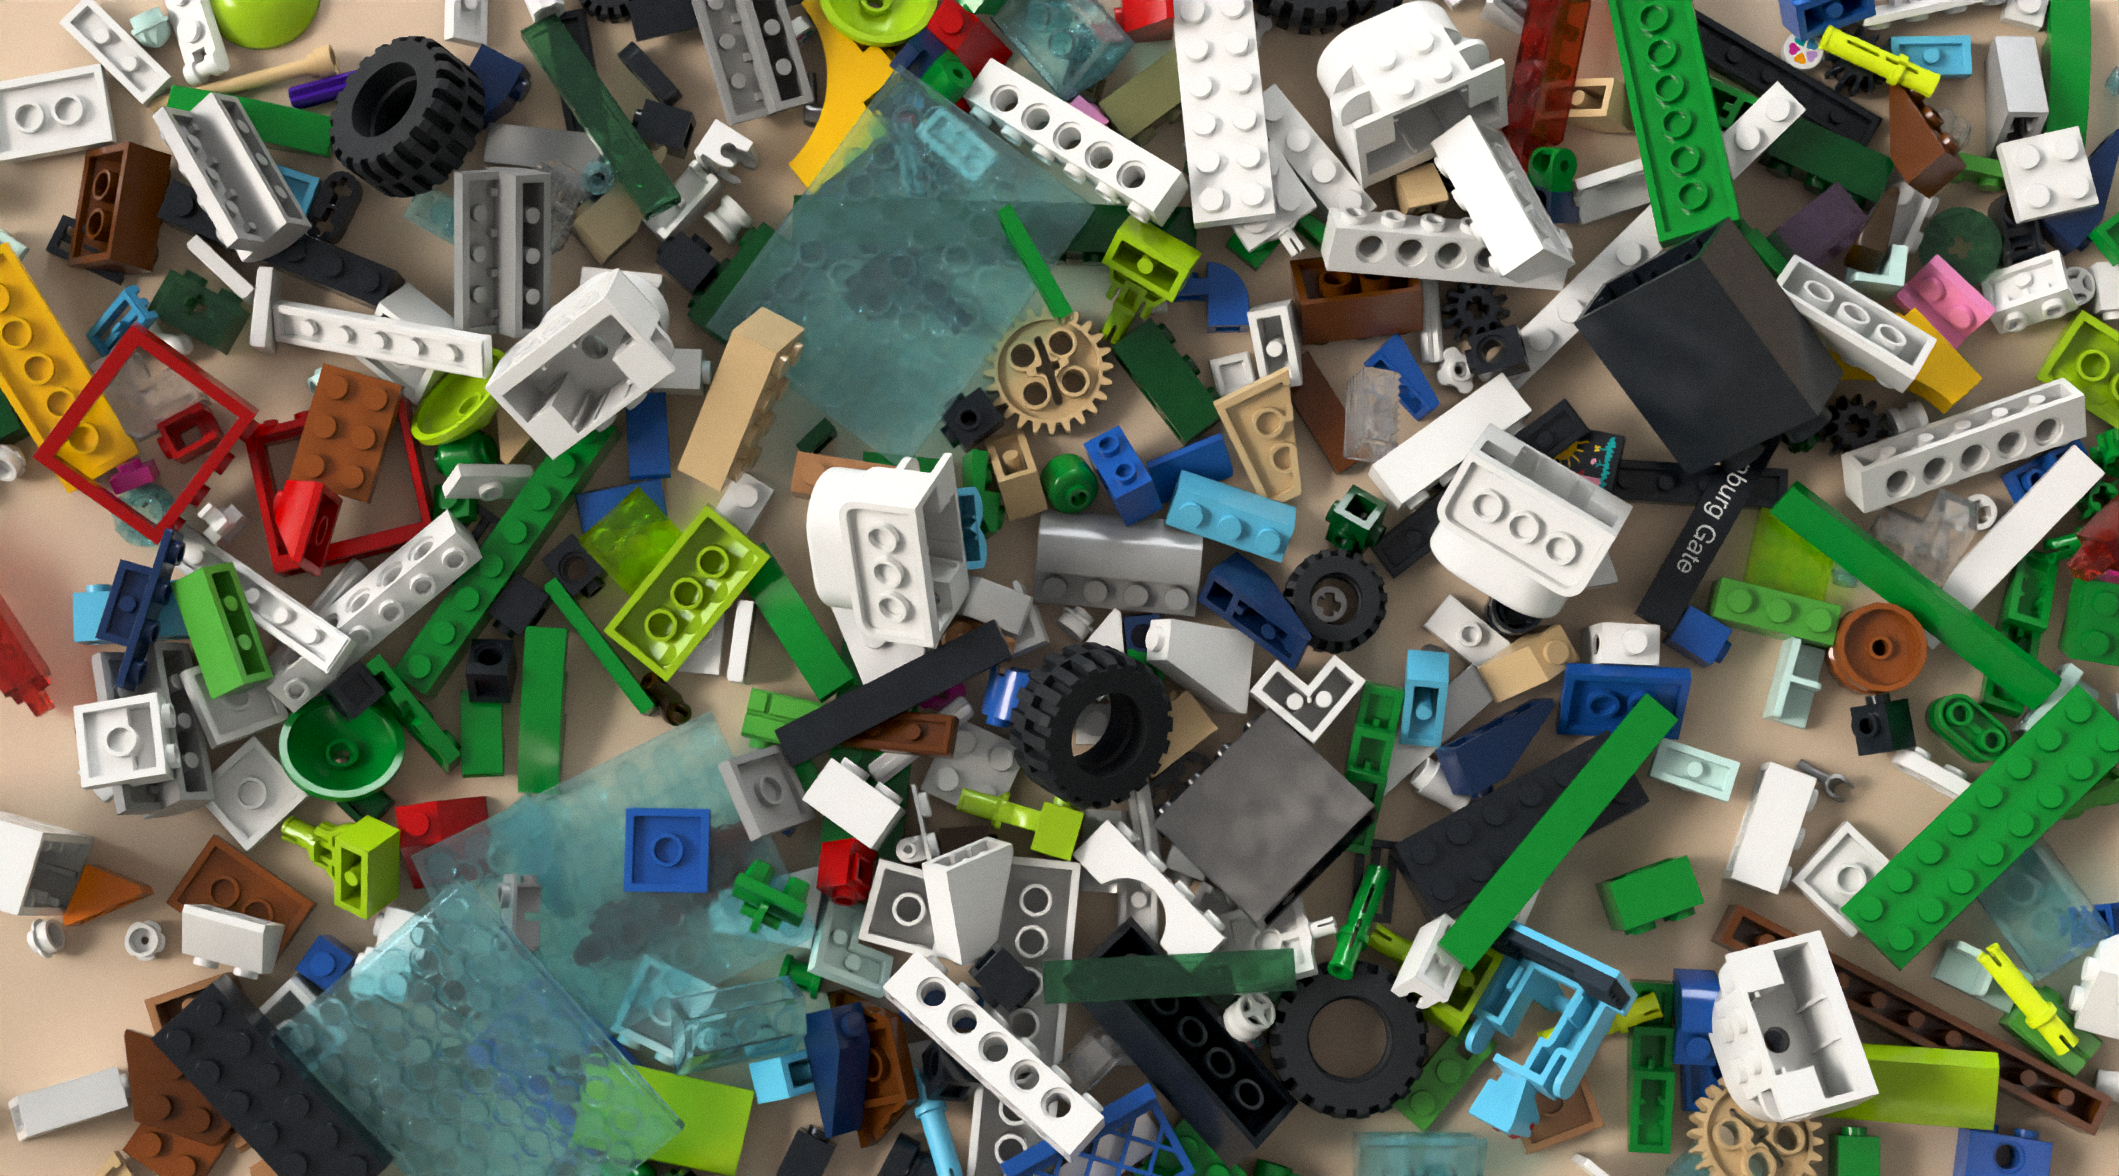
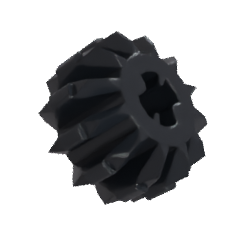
M1859 27L1854 35L1849 30H1843V32L1887 52L1890 50V45L1878 46L1876 44L1880 37L1879 33H1874L1870 38H1866L1864 27ZM1831 53L1825 54L1822 58V64L1831 67L1824 74V79L1831 80L1836 78L1838 83L1834 89L1838 92L1845 86H1848L1850 97H1856L1860 89L1866 95H1869L1875 90V84L1882 85L1887 80L1862 67H1855L1852 63Z
M1458 282L1459 292L1449 289L1445 294L1450 303L1443 304L1440 311L1442 314L1452 317L1443 323L1444 329H1451L1455 326L1458 328L1453 336L1455 341H1459L1464 333L1468 334L1469 346H1471L1469 336L1505 327L1500 320L1507 319L1510 316V310L1498 307L1508 299L1506 294H1500L1496 297L1492 294L1497 285H1488L1486 289H1483L1482 284L1472 283L1471 289L1468 283ZM1472 304H1477V310L1484 312L1478 320L1473 319L1471 311H1466Z
M1861 394L1854 395L1851 401L1845 395H1842L1836 399V406L1827 405L1833 415L1830 421L1822 428L1827 430L1828 433L1821 436L1819 442L1825 444L1831 441L1833 446L1828 452L1831 457L1840 453L1841 450L1843 454L1878 442L1879 438L1888 436L1889 431L1878 426L1879 423L1887 419V415L1880 413L1875 416L1873 410L1877 407V401L1872 400L1863 406ZM1848 424H1857L1859 432L1848 433L1846 426Z

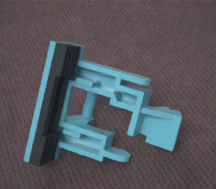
M1512 920L1491 946L1492 949L1504 955V958L1472 1011L1476 1020L1467 1034L1465 1047L1469 1052L1478 1055L1486 1049L1495 1031L1512 1038L1532 1000L1551 1013L1556 1011L1562 1013L1548 1040L1541 1036L1539 1037L1523 1066L1496 1053L1493 1061L1503 1073L1497 1082L1491 1078L1488 1079L1468 1111L1470 1115L1491 1125L1494 1130L1506 1133L1511 1139H1517L1520 1136L1529 1138L1532 1133L1531 1130L1540 1121L1535 1096L1538 1092L1554 1101L1558 1097L1566 1100L1573 1095L1603 1038L1609 1032L1616 1014L1618 1013L1626 1017L1638 994L1619 970ZM1558 982L1576 990L1572 999L1564 997Z

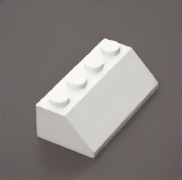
M1468 115L1430 142L1437 154L1434 158L1437 168L1446 178H1450L1455 189L1452 190V195L1461 209L1468 211L1473 220L1470 224L1471 231L1480 243L1486 244L1491 253V256L1488 257L1489 264L1500 278L1506 277L1520 284L1568 269L1576 264L1502 131L1472 115Z
M1796 254L1793 255L1776 280L1826 348L1838 354L1846 364L1859 367L1874 376L1882 386L1890 389L1894 388L1902 394L1918 375L1937 341L1936 338Z

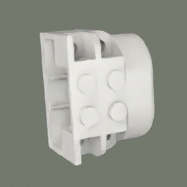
M1430 1L1405 3L1348 28L1330 42L1323 51L1317 65L1318 81L1330 100L1336 146L1362 189L1436 157L1437 154L1430 142L1468 115H1472L1496 129L1508 125L1504 61L1500 58L1490 62L1489 50L1484 41L1462 37L1445 10L1440 5Z
M619 268L598 274L552 307L536 329L506 352L495 368L485 389L554 460L594 429L602 432L609 427L616 419V413L624 407L628 410L635 408L647 396V390L674 371L675 366L670 362L674 347L672 340L667 335L670 315L666 301L652 283L639 275L621 271Z
M1489 423L1467 453L1439 502L1437 514L1440 522L1431 536L1430 546L1437 560L1448 571L1476 589L1524 615L1535 618H1551L1561 611L1569 597L1578 595L1585 589L1616 539L1633 506Z
M944 453L931 473L920 472L919 462L916 458L904 457L896 469L872 467L868 470L831 467L819 477L809 501L806 531L814 584L821 601L830 607L853 610L857 628L869 638L935 648L970 592L952 453ZM934 592L939 595L940 599H935Z
M1821 930L1725 955L1727 962L1720 969L1718 976L1721 989L1716 996L1712 1012L1713 1033H1708L1727 1090L1742 1110L1762 1121L1779 1123L1799 1122L1857 1106L1879 1094ZM1764 1038L1772 1043L1774 1052L1767 1048Z

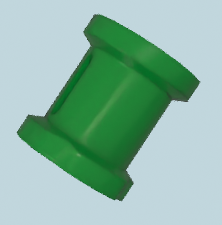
M786 954L779 973L777 988H792L808 993L811 999L817 1000L824 978L807 972L809 963L794 959V955Z

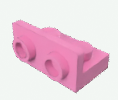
M1938 254L1914 274L1893 297V302L1905 314L1915 307L1955 350L1997 310Z

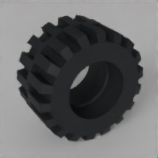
M1338 548L1337 551L1326 549L1321 550L1318 554H1312L1295 568L1285 584L1283 596L1312 636L1309 646L1314 648L1313 651L1339 654L1344 651L1354 650L1376 633L1381 621L1385 617L1387 611L1385 610V604L1388 602L1387 593H1384L1383 589L1385 582L1382 576L1378 577L1375 570L1377 568L1372 562L1366 563L1362 560L1364 556L1356 552L1353 555L1347 553V549ZM1328 578H1335L1346 582L1352 587L1357 596L1358 608L1350 621L1342 625H1330L1315 615L1311 607L1310 597L1314 587L1319 582Z

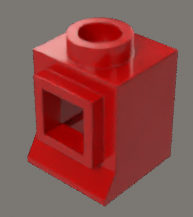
M197 402L156 424L161 434V437L157 438V442L167 459L173 458L183 465L216 448L224 437L211 409L201 402ZM197 426L203 438L186 446L181 434Z
M856 838L822 842L816 889L831 898L833 903L841 906H852L856 904V901L867 900L868 893L871 890L873 862L878 853Z

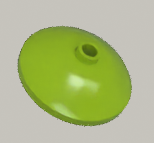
M321 0L209 1L220 35L231 43L243 48L269 50L284 46L303 34L313 22Z
M819 0L824 15L840 33L853 41L874 47H891L910 41L929 23L928 21L935 13L938 0ZM875 3L878 4L880 8H872L868 4Z
M492 348L493 372L501 358L505 355L497 348ZM446 372L419 403L411 422L412 435L423 445H444L465 438L487 426L500 406L485 389L491 376L483 379Z

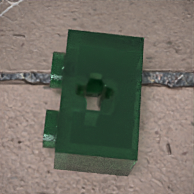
M170 269L147 310L149 312L155 310L159 315L158 319L228 355L251 315L240 306L243 299L224 288H221L218 294L205 287L208 280L186 269L183 275ZM197 304L208 307L205 314L194 310Z

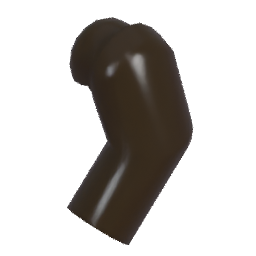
M647 673L642 678L640 686L655 699L664 721L672 726L688 723L691 719L692 711L690 706L684 703L681 694L656 673Z

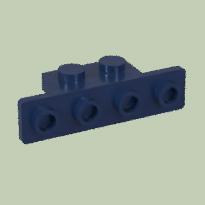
M165 528L153 568L120 559L95 636L97 639L127 647L115 686L134 692L137 684L140 685L146 676L148 662L145 661L149 645H153L156 642L160 632V622L157 620L162 605H167L172 595L173 589L170 580L174 567L181 564L185 554L186 544L183 542L184 535L173 529Z

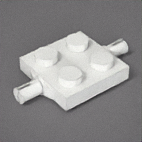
M1270 140L1268 141L1276 219L1232 224L1230 226L1249 253L1266 242L1280 239L1291 255L1290 257L1294 258L1306 248L1293 229L1300 219L1316 210L1317 205L1274 141Z
M1301 896L1263 933L1249 921L1247 915L1241 909L1221 914L1220 918L1227 926L1223 933L1228 940L1201 967L1203 971H1206L1207 969L1226 964L1232 973L1235 992L1239 996L1244 995L1248 991H1260L1317 975L1319 973L1314 955L1315 939L1334 933L1337 934L1336 920L1334 916L1310 923L1306 917Z

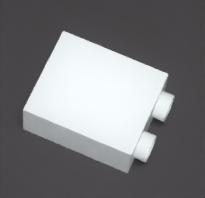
M0 810V911L17 916L64 915L87 863L94 836Z

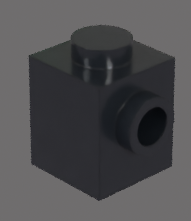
M680 231L675 238L670 236L664 240L656 252L659 257L655 262L659 269L692 296L701 288L706 289L715 278L713 273L720 265L709 254L713 248L696 233L689 238Z
M979 387L966 397L963 393L956 395L943 406L946 411L941 414V419L945 426L940 431L953 449L960 445L963 451L967 453L1005 424L1004 418L981 387Z
M1890 693L1865 697L1866 705L1850 708L1852 716L1851 728L1856 738L1859 756L1916 747L1908 698L1891 701Z
M997 941L968 971L982 986L977 993L992 1008L996 1009L1001 1004L1009 1012L1015 1006L1022 1008L1036 992L1033 987L1039 982Z

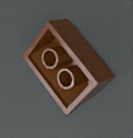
M130 141L86 151L75 216L76 224L75 228H73L67 266L77 269L87 268L111 271L113 273L122 272L126 275L153 272V267L159 255L157 246L159 230L163 223L157 217V214L165 199L166 188L171 181L170 163L172 155ZM83 224L86 225V233L82 232ZM86 244L97 249L98 253H93L83 248V245Z
M1323 257L1290 260L1296 317L1303 345H1324L1334 341L1364 340L1374 336L1395 333L1405 335L1409 332L1423 331V290L1419 278L1327 271Z

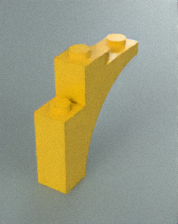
M804 0L801 4L810 20L816 26L823 44L827 66V89L821 115L812 135L802 150L788 165L813 196H829L878 156L880 151L892 142L887 132L892 128L890 123L878 109H875L872 113L871 111L903 86L905 81L902 76L889 66L896 57L890 48L885 52L880 47L874 46L866 49V45L849 39L832 26L824 15L819 0Z
M1915 307L1905 316L1897 312V316L1937 339L1918 375L1906 390L1925 399L1944 415L1970 393L1983 378ZM1826 348L1844 372L1840 381L1867 380L1877 382L1874 376L1859 367L1846 364L1838 354Z

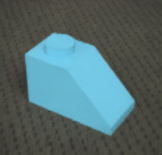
M1408 649L1400 744L1441 747L1449 684V653Z
M806 1049L749 1063L758 1104L787 1099L815 1091Z

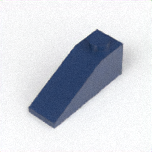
M484 44L481 45L469 66L477 73L478 79L482 81L485 92L486 113L482 114L484 121L482 131L488 127L489 122L495 123L512 111L517 101L521 103L526 98L531 87V81L529 80L531 75L525 65Z
M2119 129L2104 138L2087 158L2099 204L2091 208L2038 219L2043 239L2054 249H2059L2062 256L2075 249L2082 252L2092 242L2088 235L2103 219L2119 156Z
M1238 552L1233 553L1211 569L1197 600L1291 669L1295 670L1299 666L1312 636L1271 577Z
M1553 698L1530 699L1436 749L1435 753L1453 795H1470L1471 799H1476L1491 793L1494 790L1493 784L1507 777L1555 707Z
M861 1001L800 1015L799 1021L826 1138L862 1129L870 1039Z

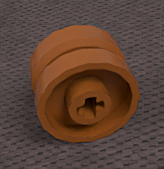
M1876 602L1846 612L1839 618L1834 645L1824 649L1826 650L1824 659L1829 673L1841 687L1858 695L1874 696L1906 687L1920 674L1927 658V639L1922 625L1909 611L1896 604ZM1873 643L1877 645L1874 649V652L1872 650Z

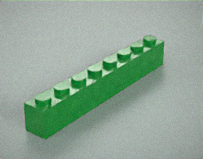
M611 424L602 432L594 429L554 460L548 454L479 549L483 558L458 578L395 666L393 671L398 677L428 697L435 698L471 648L472 639H477L493 616L487 612L516 572L521 576L524 574L576 501L574 494L581 493L621 438L622 433Z

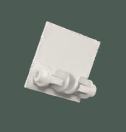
M915 784L911 785L921 835L904 838L896 846L898 858L909 864L929 861L940 856L937 834L935 832L928 833L925 818L933 817L928 793L926 791L919 792V788Z

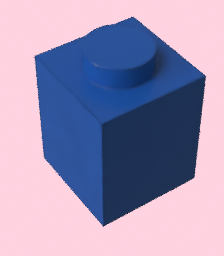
M1688 605L1670 634L1667 633L1662 643L1705 668L1712 665L1714 661L1719 664L1724 659L1732 645L1727 640L1732 629L1692 605Z
M319 935L295 970L328 993L340 992L352 975L359 954L332 935Z

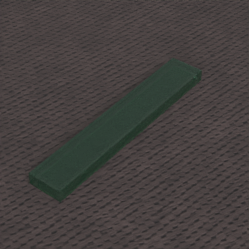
M556 13L520 31L522 40L644 219L647 221L681 203V195Z
M1294 948L1042 962L1044 1005L1294 992L1297 990Z

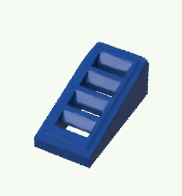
M1395 333L1363 363L1416 421L1419 422L1440 404L1409 348L1398 333Z

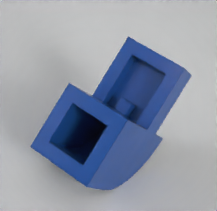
M1207 262L1206 278H1199L1198 273L1192 272L1185 287L1173 302L1206 301L1207 333L1247 332L1249 328L1247 316L1249 298L1246 286L1239 275L1229 267L1215 262Z
M1674 968L1672 980L1674 984L1672 1013L1675 1017L1674 1064L1716 1066V1056L1708 1033H1713L1712 1012L1716 996L1721 989L1719 978L1715 970Z

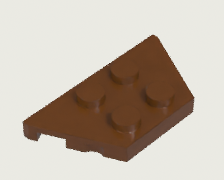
M840 989L827 992L830 1008L861 1001L870 1039L862 1129L857 1130L862 1149L877 1145L919 1099L901 1015L847 990Z
M126 1029L124 1040L134 1121L209 1146H217L231 1132L233 1127L151 1040L152 1035L133 1029Z

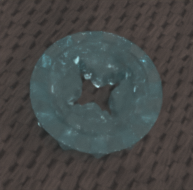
M153 483L144 484L118 496L119 499L131 507L139 506L145 508L148 503L152 505L149 512L154 515L153 518L158 520L157 524L175 502L174 497L168 490ZM111 513L115 524L114 530L126 542L140 547L157 545Z

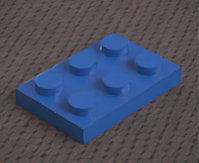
M1566 663L1555 722L1556 733L1562 735L1597 736L1609 729L1612 734L1642 696L1647 693L1679 719L1664 737L1679 740L1692 681L1690 668Z

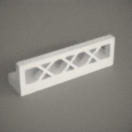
M1641 158L1573 181L1572 206L1580 207L1579 227L1651 204Z

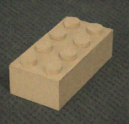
M761 307L733 329L677 470L721 492L732 481L737 483L746 468L752 469L755 466L762 452V448L757 446L761 435L765 436L769 432L776 418V414L771 412L775 401H780L789 387L790 379L786 378L789 367H794L803 353L804 345L800 341L805 328Z

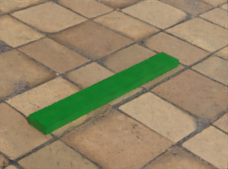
M1796 480L1772 507L1770 514L1887 602L1896 604L1909 611L1922 625L1923 629L2032 711L2060 686L2062 679L1799 481Z
M1645 693L1438 941L1437 945L1468 971L1472 970L1679 719L1649 694Z

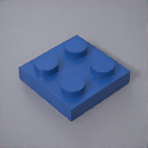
M626 807L623 892L709 893L711 809Z

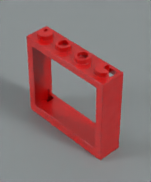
M136 321L130 326L32 457L158 545L162 540L165 528L179 532L186 520L180 517L186 507L191 504L197 508L211 488L204 483L214 471L220 476L235 458V455L229 451L238 439L244 443L248 441L260 425L254 420L260 410ZM139 346L239 417L157 525L57 455Z
M404 395L402 396L397 416L422 522L331 543L323 568L348 563L354 558L361 560L397 551L433 521L434 503L420 442L411 433L412 406L410 400ZM309 410L294 414V420L283 423H279L277 419L263 421L264 423L257 427L246 442L274 574L283 578L307 572L291 561L275 521L276 513L273 512V504L277 488L268 447L301 439Z

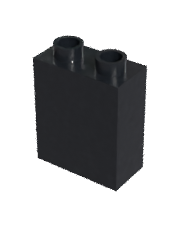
M1730 217L1715 223L1603 283L1574 322L1576 328L1688 476L1718 462L1727 473L1739 471L1756 460L1765 451L1768 445L1766 440L1784 433L1790 443H1799L1820 431L1832 418L1833 414L1826 406V402L1841 380L1844 372Z

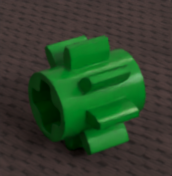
M2116 427L2103 432L2101 435L2097 434L2098 446L2089 448L2091 460L2106 474L2119 478V429Z
M2101 477L2075 504L2080 512L2078 520L2080 521L2087 517L2093 518L2094 525L2098 526L2105 523V515L2110 519L2118 518L2119 511L2116 507L2119 504V492L2116 487L2119 481L2115 480L2106 483L2103 482ZM2093 495L2098 499H2103V506L2099 502H2093Z

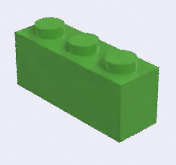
M233 562L202 567L171 583L212 700L244 693L274 678Z
M1721 577L1712 582L1705 614L1727 627L1779 640L1796 637L1801 639V644L1825 649L1834 645L1842 606Z

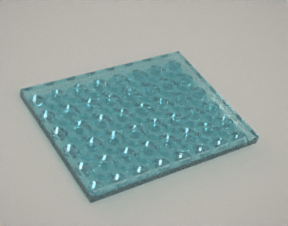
M899 64L706 326L728 342L733 329L759 308L764 307L805 328L800 341L804 345L803 353L794 367H789L786 378L790 379L789 388L894 465L898 466L904 457H915L944 415L1037 291L1036 286L999 224L998 210L1008 204L1012 205L1051 272L1096 211V208Z
M712 711L410 856L515 1083L819 935L807 910L799 928L782 920L777 931L763 924L757 935L749 931L753 919L740 913L744 902L732 896L735 887L734 881L739 872L745 874L756 859L771 865L775 869L774 876L768 886L783 892L791 875L772 835L752 842L748 837L717 766L728 759L734 758ZM626 807L711 809L709 893L623 892ZM504 874H518V883H521V874L538 875V883H542L540 913L525 912V921H540L539 951H535V959H518V951H515V959L501 958V950L496 949L495 932L497 925H502V908H499L497 905V888L500 882L503 883Z
M462 875L456 878L276 1032L279 1038L320 1083L393 1158L392 1162L405 1176H627L678 1135L685 1127V1123Z

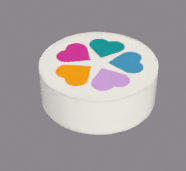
M800 16L791 21L799 49L811 39L816 31V26L807 16Z
M1791 34L1782 45L1781 59L1803 73L1812 70L1823 57L1824 50L1818 49L1820 38L1817 36L1801 42Z

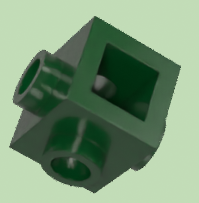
M1353 484L1342 500H1336L1329 509L1325 521L1330 524L1325 539L1333 543L1337 548L1347 549V552L1354 555L1356 552L1363 556L1369 546L1376 548L1386 532L1387 527L1382 525L1388 503Z

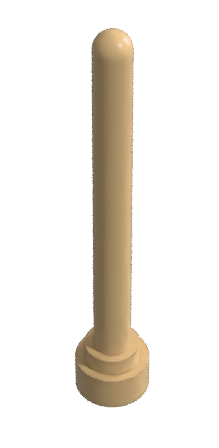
M329 44L314 48L313 53L307 54V59L194 88L232 95L310 74L314 78L320 76L324 79L340 74L334 49ZM169 94L154 98L149 103L150 110L156 113L162 106L167 107Z

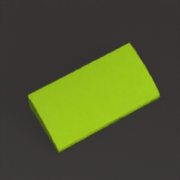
M2077 309L2054 342L2034 378L2044 384L2065 378L2085 395V410L2114 428L2117 427L2119 429V332L2084 310Z
M708 503L603 632L665 682H668L771 556L731 520Z
M1861 1043L1879 1094L1857 1106L1823 1115V1117L1994 1130L1999 1083L1998 1053Z
M592 1056L571 1143L713 1174L735 1176L755 1091Z

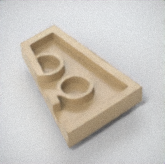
M1287 366L1213 401L1257 495L1281 503L1302 494L1293 423V406L1291 404L1289 386L1290 378Z

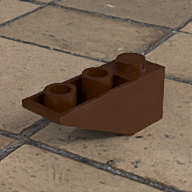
M1889 84L1890 158L1906 183L1930 199L1967 167L1958 154L1962 147L1949 132L1942 130L1941 126L1945 123L1943 118L1930 105L1926 106L1923 101L1926 99L1924 95L1899 84L1895 86Z

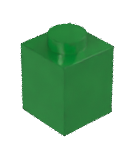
M1842 1126V1133H1829L1828 1176H1880V1137L1867 1134V1127Z

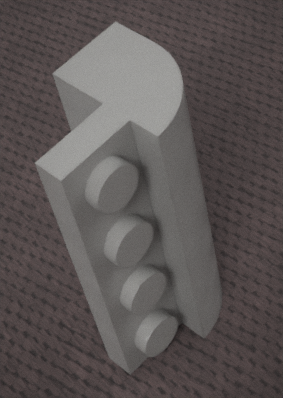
M691 0L728 126L787 111L814 101L785 0Z
M210 92L191 111L162 106L152 115L160 129L161 139L171 148L179 162L178 168L181 174L189 180L195 190L198 204L208 213L216 227L218 239L227 248L235 249L242 262L259 261L278 254L291 246L312 228L238 97Z
M481 167V170L454 171V329L478 334L499 333L512 338H524L540 325L542 319L550 310L551 173L513 167Z
M1054 509L1042 511L1033 602L1105 609L1116 608L1117 610L1195 617L1201 572L1203 536L1166 525V520L1144 518L1126 527L1120 515L1087 512L1065 514Z
M155 642L153 645H149L145 661L148 662L147 673L143 682L140 685L137 684L134 692L115 686L125 652H98L91 656L98 702L157 692L166 699V704H173L176 714V727L169 728L170 744H177L181 757L180 768L173 769L175 780L139 786H131L130 784L112 786L117 815H143L144 819L168 817L195 810L216 800L205 733L179 677L182 671L193 667L189 643Z

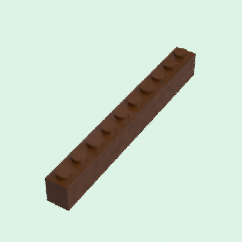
M1739 904L1728 905L1711 941L1731 952H1736L1798 935ZM1828 951L1852 1015L1914 1047L1996 1052L1999 1057L1998 1091L2079 1133L2096 1135L2113 1098Z

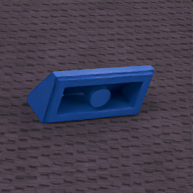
M1219 433L1146 463L1148 474L1153 480L1161 504L1170 501L1181 469L1218 482L1233 476V467L1223 436Z

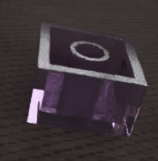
M1838 181L1775 229L1767 239L1788 262L1796 254L1820 269L1831 260L1827 253L1829 252L1835 258L1853 244L1861 232L1858 228L1869 219Z

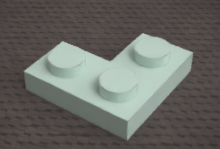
M823 896L807 972L878 999L885 996L883 986L890 980L894 957L858 943L866 906L857 902L852 906H841L833 903L828 896Z

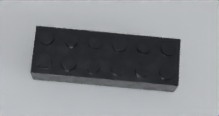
M1609 729L1393 845L1388 852L1428 923L1440 915L1447 914L1468 903L1478 895L1611 735ZM1635 774L1631 776L1578 842L1634 813L1650 802Z
M1131 916L1109 934L1061 980L1229 1169L1254 1152L1299 1103L1245 1042L1238 1041L1229 1034L1224 1025V1019Z
M226 973L213 981L151 1038L155 1045L278 1176H378L396 1157Z

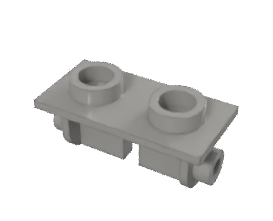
M504 874L503 883L500 882L498 884L497 905L499 908H502V925H497L495 945L497 950H501V958L515 959V951H518V959H535V951H539L540 921H525V912L540 913L542 883H538V875L521 874V883H518V874Z

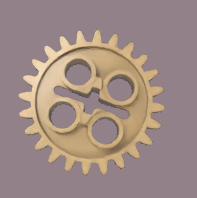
M1043 305L1041 316L1035 317L1030 308H1026L1027 320L1022 322L1017 316L1012 315L1011 321L1014 328L1010 330L1000 325L998 328L1003 340L990 339L989 345L996 351V354H985L984 361L993 365L994 368L983 371V378L995 380V382L986 387V393L999 394L993 405L996 409L1004 406L1007 407L1003 416L1005 421L1017 416L1019 418L1017 429L1020 431L1027 423L1033 424L1034 436L1038 435L1041 426H1047L1050 437H1054L1055 429L1058 425L1062 426L1066 434H1070L1071 421L1075 420L1081 427H1084L1086 422L1083 414L1085 412L1095 417L1098 415V410L1093 404L1094 401L1100 403L1107 402V396L1100 391V388L1112 387L1113 381L1104 377L1103 374L1113 371L1114 364L1102 362V359L1111 354V349L1107 347L1098 348V345L1103 340V333L1091 336L1089 333L1093 327V322L1090 320L1082 326L1078 325L1079 312L1077 311L1073 314L1074 320L1061 327V325L1058 326L1054 317L1050 316L1047 305ZM1038 337L1042 339L1050 367H1058L1055 370V383L1062 399L1060 405L1054 402L1047 376L1045 374L1038 375V373L1042 372V360L1034 342ZM1057 337H1064L1070 340L1073 347L1067 354L1058 355L1051 350L1050 343ZM1022 349L1030 351L1034 356L1032 364L1027 367L1016 366L1011 360L1012 355L1016 351ZM1074 374L1080 376L1085 382V387L1077 393L1068 392L1062 385L1063 380L1067 376ZM1032 387H1039L1046 392L1047 398L1042 404L1034 406L1024 399L1025 392Z
M1723 1077L1718 1079L1719 1088L1712 1084L1705 1089L1708 1098L1701 1097L1695 1101L1696 1106L1702 1112H1694L1689 1115L1688 1119L1697 1124L1698 1128L1687 1132V1136L1698 1140V1145L1688 1150L1689 1154H1701L1703 1160L1695 1166L1696 1170L1708 1168L1711 1172L1708 1176H1755L1751 1173L1748 1165L1749 1159L1754 1158L1762 1166V1176H1816L1817 1173L1808 1164H1816L1822 1161L1823 1158L1813 1151V1148L1824 1144V1140L1814 1137L1812 1132L1822 1126L1821 1122H1810L1809 1119L1799 1122L1779 1123L1757 1119L1746 1113L1735 1103L1727 1090ZM1730 1109L1734 1110L1735 1117L1730 1115ZM1721 1126L1727 1127L1732 1132L1734 1137L1732 1146L1727 1145L1720 1138L1719 1130ZM1754 1131L1760 1136L1757 1140V1145L1751 1141ZM1778 1131L1786 1133L1790 1138V1150L1784 1149L1778 1143ZM1775 1159H1779L1781 1167L1777 1166Z

